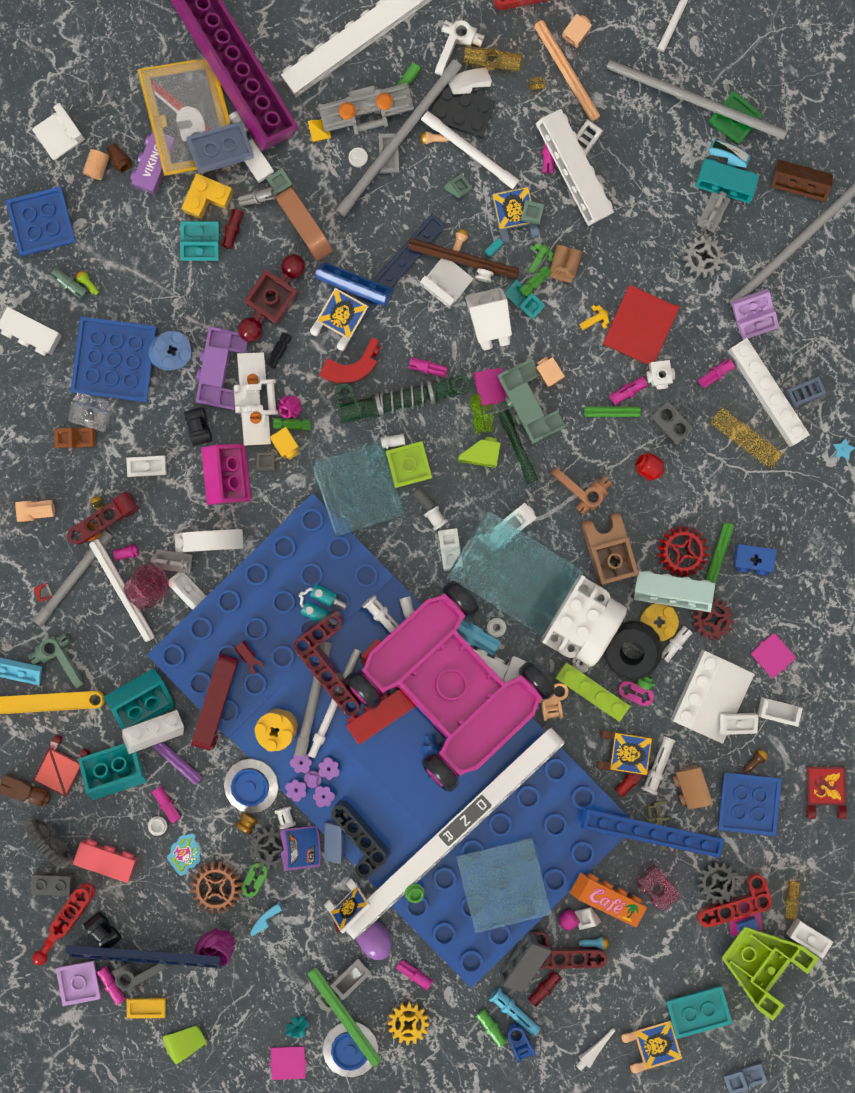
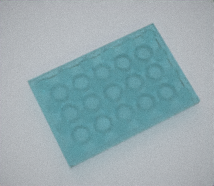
M487 510L446 576L542 636L582 570Z

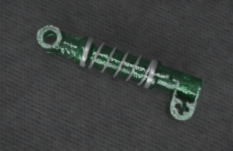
M458 374L450 377V380L446 378L444 382L443 380H440V383L434 380H427L426 385L424 382H421V385L418 386L412 384L409 388L404 389L401 387V390L397 391L391 389L389 393L384 394L381 392L380 395L375 393L369 398L356 400L353 388L346 383L339 384L334 392L340 419L343 424L371 416L383 417L384 413L391 412L393 414L396 410L403 412L404 408L411 407L413 409L416 405L423 407L426 403L425 399H428L431 404H435L443 396L445 399L447 395L451 397V394L453 396L464 395L470 389V380L466 375ZM458 380L466 382L464 389L459 390L456 388L455 384ZM342 389H346L347 392L350 391L347 394V398L354 399L353 402L339 404L340 401H344L343 396L339 395L342 393Z

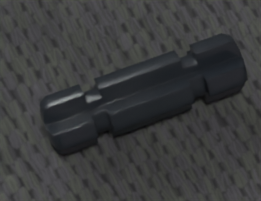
M283 332L281 334L280 341H277L270 354L272 356L266 362V365L273 369L276 368L278 359H281L287 348L286 344H289L291 336Z

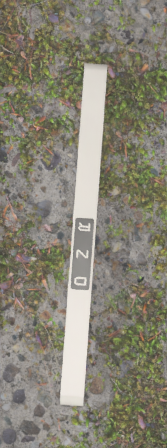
M552 728L538 738L367 899L371 906L346 930L353 940L365 932L405 894V890L409 885L417 883L564 745L565 742Z

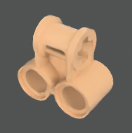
M561 682L553 684L555 688L557 686L564 688L562 696L553 694L548 700L541 699L539 703H542L544 721L558 717L563 719L560 700H564L568 696V688L565 684Z

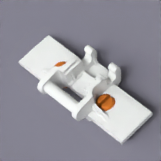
M264 352L237 354L239 383L233 387L235 413L241 414L244 446L271 444L269 415L278 414L274 389L276 380H266ZM267 385L268 410H263V406L260 405L259 393L261 386Z

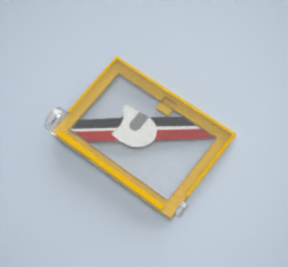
M203 54L197 55L196 60L138 69L164 176L197 170L186 141L187 136L231 124L221 84ZM240 163L225 166L221 169L223 172L233 171L240 168Z

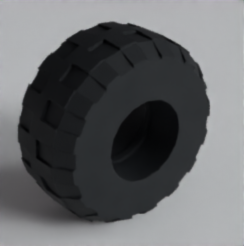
M632 620L621 623L604 652L605 660L609 668L618 676L629 680L642 679L654 672L662 657L660 637L654 628L644 622ZM629 641H635L643 647L644 655L638 659H631L624 654L622 645Z

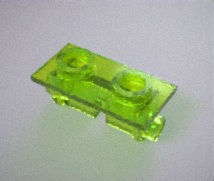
M480 393L470 396V408L473 411V426L476 429V434L493 431L492 414L485 415V411L491 410L490 404L482 406Z

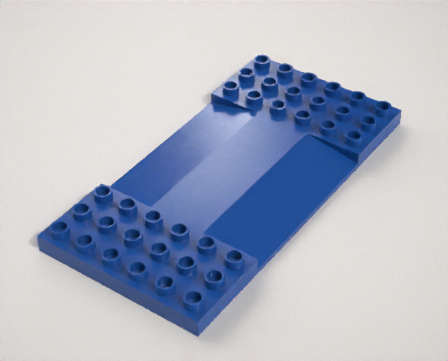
M313 493L147 654L200 710H202L219 654L239 659L218 729L227 738L230 737L249 758L261 760L269 765L277 776L279 789L286 796L288 791L285 786L287 783L292 782L294 779L305 783L304 777L306 773H296L295 768L290 766V761L294 758L314 678L313 673L297 655L293 647L297 637L316 623V621L301 614L303 609L300 605L301 598L299 597L301 591L305 592L308 588H314L317 583L336 593V598L347 604L345 610L334 604L329 607L310 597L312 591L302 595L304 597L303 605L309 601L328 611V613L339 611L344 616L341 628L325 640L333 643L329 659L342 675L354 648L361 651V656L376 639L382 642L390 635L382 623L374 620L369 610L362 607L369 597L375 594L377 596L376 599L383 607L388 608V614L398 625L406 620L399 599L410 596L414 611L422 605ZM320 629L314 630L317 636H323V632ZM244 640L256 654L255 658L261 660L265 665L262 668L259 664H255L256 674L250 671L249 663H245L234 649ZM299 641L301 647H308L306 641ZM311 657L312 661L317 663L318 657ZM358 658L353 671L359 673L364 668L360 658ZM325 671L324 676L331 678L332 674L329 671ZM321 686L309 736L308 754L314 742V735L318 733L332 701V697L323 686ZM393 688L391 690H388L384 692L381 696H383L387 692L393 694L397 691V689ZM347 702L350 708L357 707L354 702ZM361 703L360 709L357 713L358 717L365 713L363 709L366 706L363 703ZM337 706L324 736L326 737L324 744L320 746L315 758L309 756V759L312 760L309 771L319 772V763L323 762L327 757L332 758L333 762H338L339 775L331 780L321 777L319 785L330 787V791L335 794V799L331 801L330 806L318 807L316 800L313 799L316 788L308 786L305 790L306 796L302 797L299 802L293 801L292 798L289 799L324 835L325 822H335L331 812L337 802L342 800L349 802L389 849L390 854L384 865L367 877L379 889L546 731L531 718L479 769L457 777L459 780L458 786L453 791L448 792L442 789L433 779H428V773L422 766L421 746L425 745L424 735H429V740H431V735L436 734V742L441 744V748L446 737L417 706L360 745L356 743L345 726L348 724L347 720L352 716L346 715ZM275 708L287 710L297 720L298 729L296 737L283 750L267 751L257 741L255 726L258 720L269 710ZM561 747L416 883L420 884L424 889V897L420 902H409L404 894L391 907L472 988L528 931L570 892L580 872L587 875L624 839L623 837L580 828L584 809L630 817ZM350 823L351 828L359 829L356 823ZM344 832V855L356 867L364 854ZM363 837V841L366 844H371L369 838ZM375 852L376 857L384 858L381 852ZM361 864L362 869L369 870L367 864Z

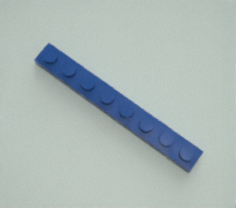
M586 808L584 809L580 828L717 858L721 857L725 840L715 836Z

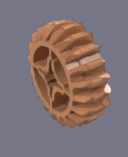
M212 861L211 868L205 863V871L199 867L197 870L199 874L193 875V878L197 881H191L190 885L196 887L192 888L190 892L197 893L192 899L200 900L197 903L198 907L202 903L205 905L203 911L210 907V913L212 914L215 908H217L218 914L222 912V907L226 912L229 911L228 904L234 907L236 904L233 900L239 901L240 899L236 894L242 893V889L237 888L242 886V882H236L240 878V874L234 876L233 873L236 869L233 868L229 871L230 864L228 863L223 868L222 861L218 863V867H216L215 861ZM218 872L224 876L220 879H215L208 874ZM203 878L206 880L209 888L205 895L201 888ZM228 880H230L232 886L230 896L224 888V884ZM221 881H223L219 887L220 891H218L217 889L216 891L210 893L214 887L213 883H215L216 885L217 883L219 884ZM212 896H218L221 899L223 898L224 901L213 902L209 899Z

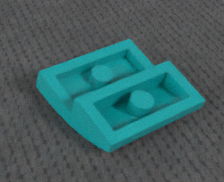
M180 221V261H219V221Z

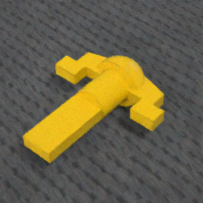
M593 305L591 306L593 311L598 310L599 313L579 324L581 329L585 330L603 319L604 322L601 325L605 329L607 328L606 325L609 324L608 312L600 305L596 307Z

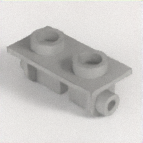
M722 191L719 194L712 192L697 223L698 226L712 233L715 232L730 201V198L726 197V193Z
M157 549L156 555L151 557V563H154L156 569L191 574L193 555Z

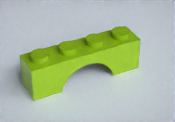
M564 662L555 676L557 680L619 722L630 708V705L567 662Z

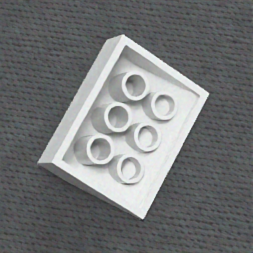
M701 650L670 720L723 744L727 735L719 733L721 714H737L754 673Z

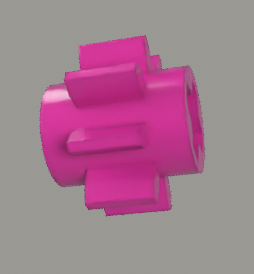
M284 395L277 405L280 415L287 419L291 416L295 419L302 410L300 400L293 395L289 398Z

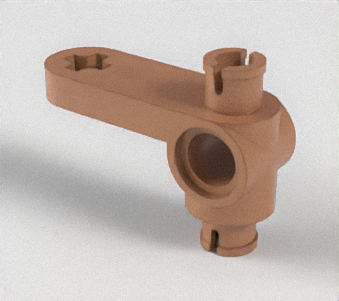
M555 467L550 473L581 500L580 504L575 508L578 511L584 508L580 512L584 516L590 509L593 511L609 494L606 490L612 485L610 481L604 484L607 478L602 476L598 483L594 481L584 492L558 468ZM590 492H595L598 496L595 503L588 500L587 496Z

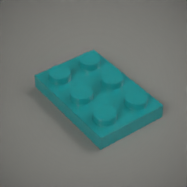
M721 985L666 1000L676 1039L733 1024Z

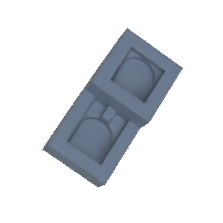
M762 1062L748 1065L724 1075L729 1093L747 1091L749 1087L768 1082Z

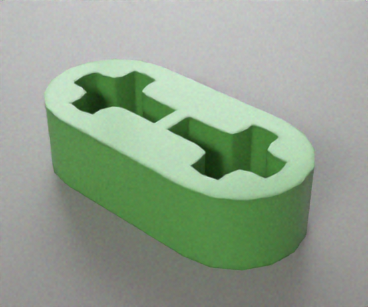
M260 862L252 865L242 884V892L245 896L253 897L258 893L268 873L265 864L262 868L264 874L260 873L258 878L254 877L256 874L254 868H258ZM252 880L255 881L253 888L256 890L248 892L246 885H250Z

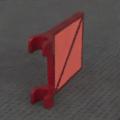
M55 735L32 781L67 798L80 772L78 759L88 756L90 751L84 748L80 751L76 760L57 750L63 737Z

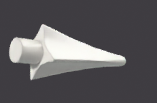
M612 1028L597 1043L578 1056L580 1061L576 1067L582 1071L586 1065L589 1068L591 1067L606 1042L614 1034L615 1029Z

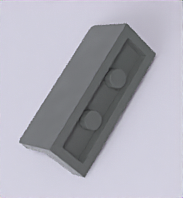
M527 932L501 970L500 977L504 987L523 992L551 953L549 947L538 944L535 933Z

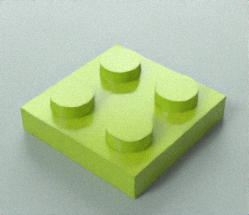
M423 441L385 451L395 488L432 479Z

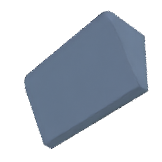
M325 822L324 860L342 864L344 861V831L336 822Z

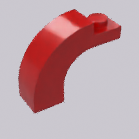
M372 337L362 358L354 364L341 365L327 358L319 377L331 383L341 385L363 380L378 364L372 357H376L381 347L378 346L379 340Z

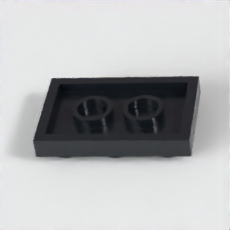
M446 85L435 99L431 113L447 127L483 139L495 101L473 93L453 94L450 86Z

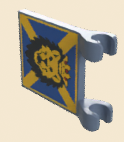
M529 186L491 194L500 239L503 241V244L509 243L507 229L529 225L531 237H539L537 224L521 221L525 201H532Z

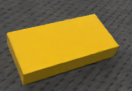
M166 997L127 998V1018H166Z

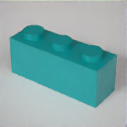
M704 158L695 187L717 194L722 191L727 194L726 197L750 204L760 175L754 174V172L738 169L732 165L718 163L714 159Z

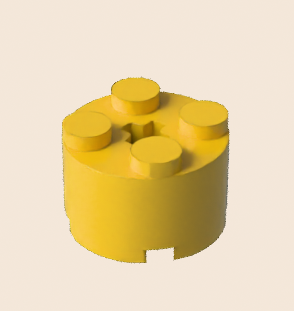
M280 708L271 709L258 720L255 726L257 741L267 751L283 750L295 739L298 723L291 712Z

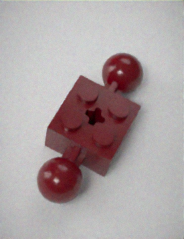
M290 254L282 260V274L279 278L265 269L244 300L247 306L256 311L252 318L243 319L238 326L239 336L244 341L254 342L261 337L263 331L261 324L265 318L278 326L298 297V291L288 284L291 279L299 278L305 272V262L299 255ZM275 294L276 299L274 301L269 302L268 296H273Z

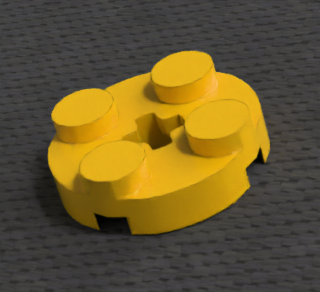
M651 604L640 616V621L654 628L661 641L673 637L678 629V616L675 610L668 605ZM659 616L661 620H664V624H661L660 628H658L657 624H654V620H657Z

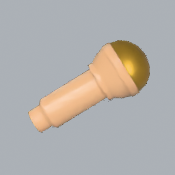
M424 131L420 135V140L423 144L449 141L442 134H432L428 131Z
M459 229L456 232V241L452 250L460 251L462 244L468 239V232L465 229Z

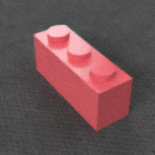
M92 839L80 842L73 865L126 883L131 880L138 859L133 857V853L115 851L116 848L110 845H105L104 847L97 845L98 842Z

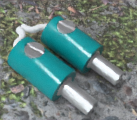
M317 583L314 588H308L305 592L301 591L299 595L301 598L300 605L303 608L301 614L316 622L327 615L328 611L309 601L303 605L304 597L302 595H306L309 591H312L310 597L329 607L334 604L345 610L347 606L346 603L336 598V593ZM333 618L329 619L331 624L337 625V620Z

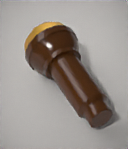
M764 750L756 751L754 758L744 766L743 771L747 774L759 763L765 762L768 758L767 753Z

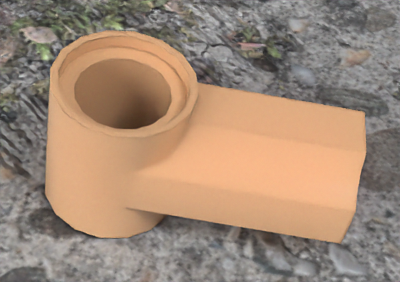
M53 500L15 502L17 522L55 517Z

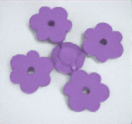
M306 753V757L294 754V758L290 761V766L295 768L296 773H306L304 777L305 783L299 782L297 779L287 783L285 786L288 791L287 797L292 798L295 802H299L302 797L306 796L305 790L308 786L316 788L313 799L316 800L318 807L330 806L331 801L335 799L334 792L330 791L331 789L328 786L322 787L319 785L321 777L331 780L339 775L338 762H333L332 758L327 757L323 762L319 763V772L309 771L312 760L309 759L308 753Z

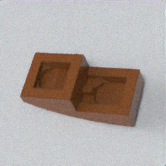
M96 428L54 429L55 448L96 447Z

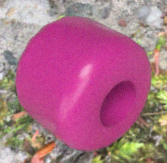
M567 909L559 915V925L562 929L571 931L580 924L579 918L572 909Z

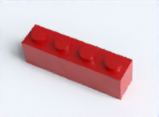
M395 687L397 691L393 694L387 692L381 696L382 702L377 708L369 709L365 707L363 709L365 713L359 717L356 714L347 720L348 724L345 726L358 745L416 707L399 687Z

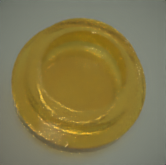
M542 77L531 78V82L527 83L530 85V90L545 88L547 81L543 80Z

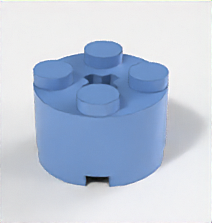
M167 331L153 338L148 354L154 366L165 371H172L187 364L191 358V346L188 339L182 333ZM169 348H172L173 350L171 354L167 353V350H169Z

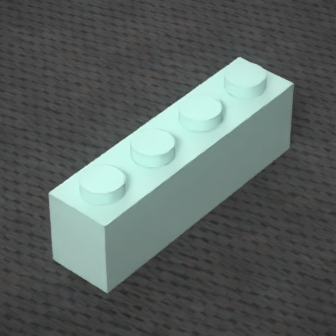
M638 571L639 575L637 577L634 600L711 612L715 583H711L708 580H692L689 577H673L670 574H654L651 571Z

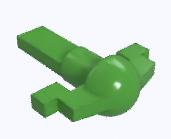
M535 243L534 246H530L529 249L535 252L537 248L539 252L528 271L534 274L546 254L548 255L547 260L552 262L553 253L547 245Z

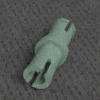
M58 267L49 276L61 284L64 290H69L80 300L88 292L87 289L74 281L75 278L67 276Z

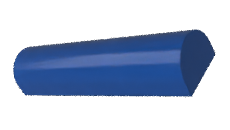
M323 262L316 269L315 279L383 306H387L391 299L392 288Z

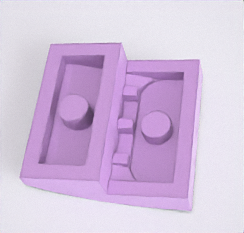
M768 289L731 301L743 340L779 328L776 311L773 308Z

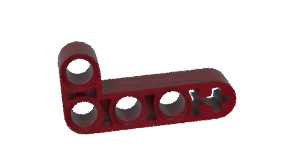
M540 928L535 929L532 932L535 933V936L543 935L545 937V940L538 944L549 947L546 931ZM549 947L551 953L540 969L602 968L607 963V956L604 950L597 947ZM587 953H589V956H590L589 962H587V961H588V958H587V955H586ZM576 954L583 955V959L580 962L574 961L573 957ZM596 954H600L602 957L599 958V961H595ZM555 955H564L563 961L556 962L554 960Z

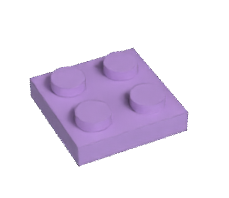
M95 960L56 967L62 1006L102 998Z

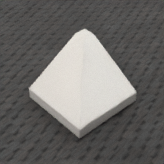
M591 907L574 911L580 920V930L595 927L601 923L600 918Z

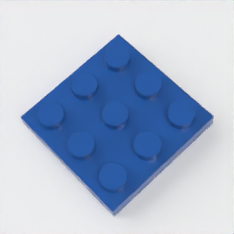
M61 186L5 200L19 256L23 257L76 243Z
M723 772L718 830L776 836L782 778Z

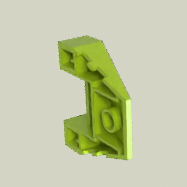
M745 926L721 957L755 1007L772 1021H774L785 1005L771 994L769 990L788 964L792 962L808 974L819 960L813 952L798 942Z

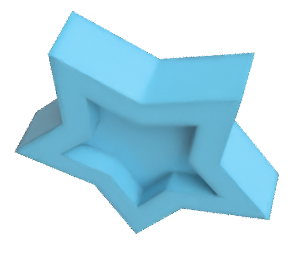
M846 438L840 444H833L836 449L835 458L842 456L849 460L850 452L855 447L850 446Z

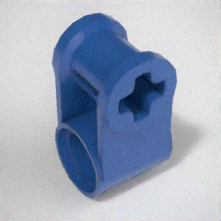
M516 1022L511 1023L507 1028L508 1040L518 1063H520L522 1059L531 1055L535 1056L536 1053L524 1028ZM515 1030L521 1032L518 1037L511 1036V1033Z

